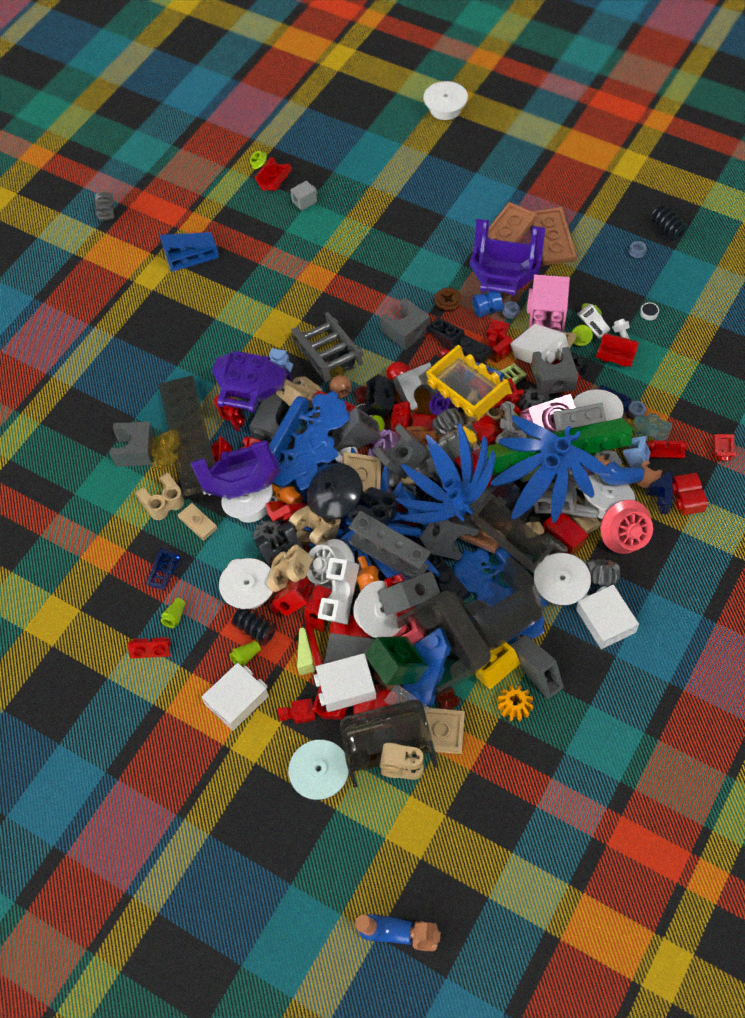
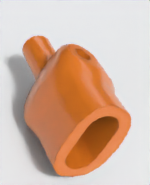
M271 483L273 493H275V497L279 501L286 504L302 503L304 496L298 493L293 486L281 489Z
M365 556L358 557L361 570L358 571L356 581L360 591L369 583L379 581L377 568L373 565L368 566Z

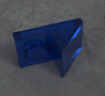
M667 472L650 484L645 493L647 496L658 497L657 506H660V514L668 515L673 505L672 472Z

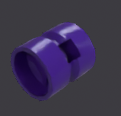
M440 392L432 397L429 404L430 411L436 416L451 408H456L461 414L463 413L461 407L457 408L449 398H444Z

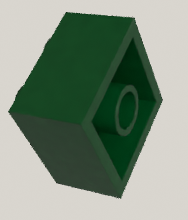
M407 636L377 637L365 654L371 666L376 670L386 686L417 684L428 668V664Z

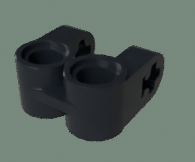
M369 487L363 494L362 499L365 504L372 508L369 509L356 505L349 513V518L353 522L359 511H362L388 526L389 521L393 520L397 515L398 501L395 499L397 496L374 487Z
M289 521L279 525L286 541L277 548L271 549L263 535L253 539L264 563L270 568L272 567V556L278 555L283 551L287 553L289 547L296 544L303 549Z

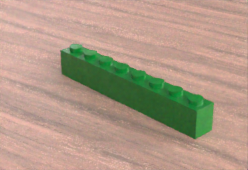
M623 418L571 428L569 432L570 435H575L577 431H580L578 440L572 442L571 445L589 454L632 444L633 428ZM565 430L552 432L559 438L565 437ZM500 444L489 445L487 462L491 450H493L495 453V463L492 475L503 473L515 464L539 454L541 451L520 452L508 449Z

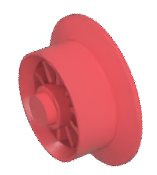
M622 500L615 503L607 510L601 522L603 542L610 550L620 554L631 553L643 548L650 541L653 534V524L649 511L643 504L635 500Z

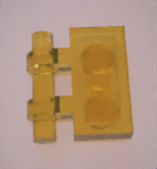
M172 429L152 438L151 456H154L153 469H162L166 465H172L178 460V456L173 454V450H176L179 445V431Z

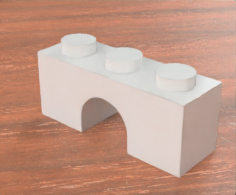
M330 558L326 578L332 581L333 589L329 598H321L318 618L336 623H348L359 564L349 560Z

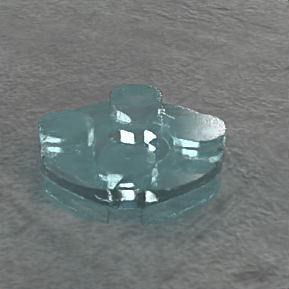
M648 414V417H635L633 431L638 436H646V439H648V436L655 437L654 440L658 441L668 439L672 429L671 423L659 419V416L656 414Z

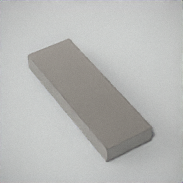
M603 402L553 412L557 431L565 430L568 426L575 428L606 421Z

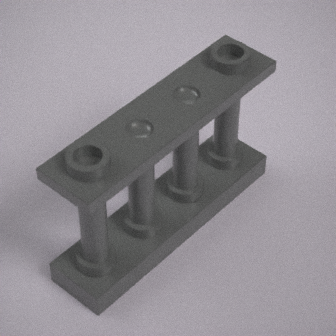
M328 312L325 313L327 323L310 331L301 332L298 327L291 329L294 343L324 382L331 380L330 372L333 368L355 359L359 365L363 364L361 348L352 342L339 326L337 319ZM328 329L333 332L315 342L308 341L309 338ZM336 339L341 342L325 351H316L317 348ZM343 349H347L349 352L329 363L324 361V358Z
M359 511L349 526V529L355 531L349 540V544L401 573L408 579L425 574L429 567L425 563L431 554L429 550L364 512Z

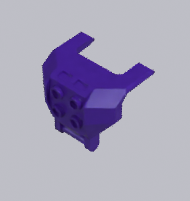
M476 218L475 242L470 266L481 282L480 291L486 292V290L510 293V295L516 296L517 290L534 279V275H539L546 228L532 226L531 242L529 244L494 240L488 237L489 220Z
M233 351V353L216 358L212 369L221 390L217 402L218 406L225 407L226 405L242 408L253 413L256 411L259 401L265 400L284 387L286 379L292 382L290 371L271 360L270 357L240 351ZM228 396L248 399L250 401L245 402L240 400L229 399Z
M266 440L252 443V446L229 453L227 451L222 452V460L217 461L211 469H209L205 458L190 463L202 489L206 493L228 500L268 488L280 472L278 458L271 453Z

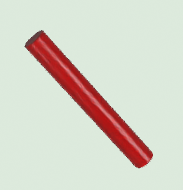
M307 625L305 631L316 668V666L323 665L313 627Z

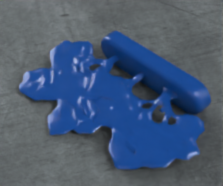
M331 391L327 395L321 393L315 395L312 399L313 409L306 413L309 408L308 399L302 396L295 398L269 445L271 453L277 456L278 461L284 455V461L279 464L280 472L274 479V484L285 486L295 479L296 485L300 490H305L318 472L317 464L320 462L329 463L339 456L337 450L334 449V439L328 437V431L343 426L349 421L350 416L346 410L344 400L338 399V393ZM320 412L319 417L309 418V416H313V413ZM306 420V431L302 434L295 433L301 421ZM295 437L294 448L286 450L292 438ZM288 455L293 457V459L289 460Z
M500 546L496 553H494V556L500 563L499 566L489 563V553L485 549L479 548L474 552L464 550L460 561L454 564L453 572L469 592L477 594V598L471 602V610L473 612L469 616L468 623L477 627L481 623L486 625L492 624V638L494 642L497 643L502 638L509 645L519 640V635H527L529 638L534 639L544 633V616L528 610V604L532 602L537 609L542 610L548 606V602L538 593L534 583L505 548ZM485 562L487 565L482 566L481 563ZM490 568V570H494V572L490 574H484L482 572V569ZM504 570L514 580L507 587L502 586L498 582V574ZM492 575H496L494 580L491 578ZM518 585L527 598L517 601L513 588ZM523 606L524 610L519 612V609Z

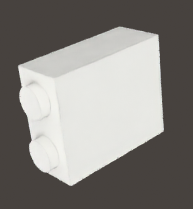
M538 324L532 325L510 344L515 358L530 364L533 352L539 351L542 359L546 363L551 364L561 355L562 348L569 347L565 333Z
M614 585L604 586L598 589L596 593L592 595L587 594L578 601L576 610L600 649L637 632L639 623Z
M364 653L316 666L317 674L314 675L316 687L321 686L322 693H319L321 706L326 705L327 712L376 699L375 688Z
M239 663L234 665L202 696L204 704L232 731L268 697L267 685L261 679L256 680L252 676V671L247 666L242 667Z

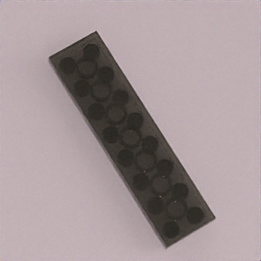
M193 375L158 384L184 497L204 492L190 463L205 458L209 469L215 464Z

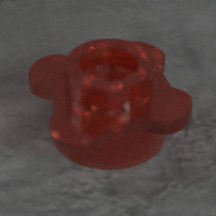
M361 386L354 390L356 395L355 402L357 404L365 403L366 386Z
M451 688L443 693L436 694V700L439 701L442 709L452 710L460 704V699L455 696V691Z

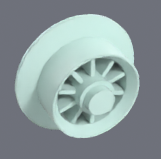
M313 740L305 743L296 750L289 764V778L294 789L302 796L314 800L326 799L335 795L344 786L349 774V763L344 751L335 743L327 740Z

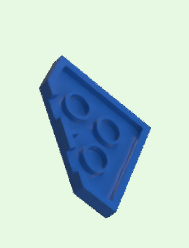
M442 628L437 629L414 644V647L428 664V668L417 684L403 685L411 709L416 714L422 712L423 708H428L434 704L437 684L441 683L445 670L443 665L446 656L450 654L452 648L445 629Z

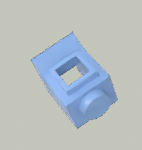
M271 348L269 355L271 360L288 369L291 373L293 364L289 361V355H287L286 350Z
M646 436L632 438V444L628 446L629 449L623 450V454L630 467H640L644 461H649L650 450L645 443Z

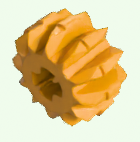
M511 685L509 686V691L502 690L503 696L498 697V702L500 703L498 704V710L503 711V717L510 715V721L517 717L519 722L522 720V716L529 717V711L533 710V705L531 704L533 697L528 696V689L522 692L520 685L517 687V690H514V687ZM514 701L518 702L517 706L513 705Z

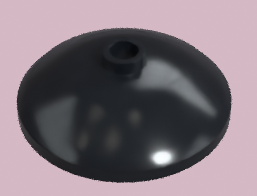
M336 463L322 468L314 475L309 484L307 492L309 506L313 512L324 519L336 520L347 516L361 500L363 494L362 479L355 469L346 464Z

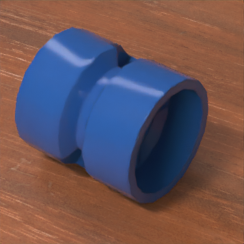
M487 291L486 295L481 293L472 297L473 307L479 318L489 315L490 312L497 313L503 311V301L499 292Z

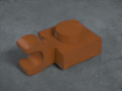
M424 426L407 427L424 444L427 441L426 435H429L436 442H440V434H436V431L427 432V428Z

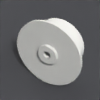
M449 81L435 83L428 87L424 93L425 105L430 109L431 114L435 118L441 120H450L457 117L468 100L465 88Z
M588 390L579 394L573 400L575 408L603 402L606 421L619 419L623 416L621 400L613 393L605 390Z
M599 474L589 476L594 489V497L590 498L583 492L585 506L597 507L599 509L597 517L603 519L607 510L615 503L622 500H635V494L628 484H607L599 477Z
M272 485L259 492L243 495L239 498L230 500L222 498V508L229 516L238 518L242 522L258 521L267 514L265 503L271 500L273 494Z
M330 539L322 545L315 546L308 553L313 557V561L307 576L315 586L320 585L332 590V581L326 578L330 558H337L355 563L351 548L345 542L338 539Z
M556 553L545 557L537 565L534 573V584L538 593L545 600L557 605H570L580 601L587 594L591 584V575L585 563L576 556Z
M252 558L233 562L223 571L220 577L219 590L221 596L229 605L235 608H258L273 593L267 585L270 567L264 562Z
M375 581L366 585L359 593L353 608L357 624L374 638L394 636L402 628L406 617L397 619L396 613L389 616L386 615L378 594L379 591L387 588L385 581Z

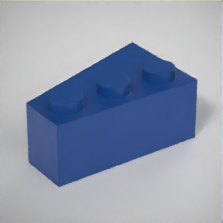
M211 232L160 235L171 272L219 258L217 246Z

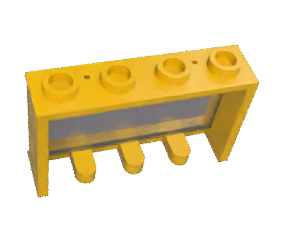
M457 345L426 371L427 382L432 389L436 388L439 390L444 398H449L457 408L461 407L469 417L473 416L478 421L483 414L505 395L512 394L507 379L501 382L496 372H493L491 375L488 374L487 368L483 363L477 366L471 354L466 357L464 356L460 345Z

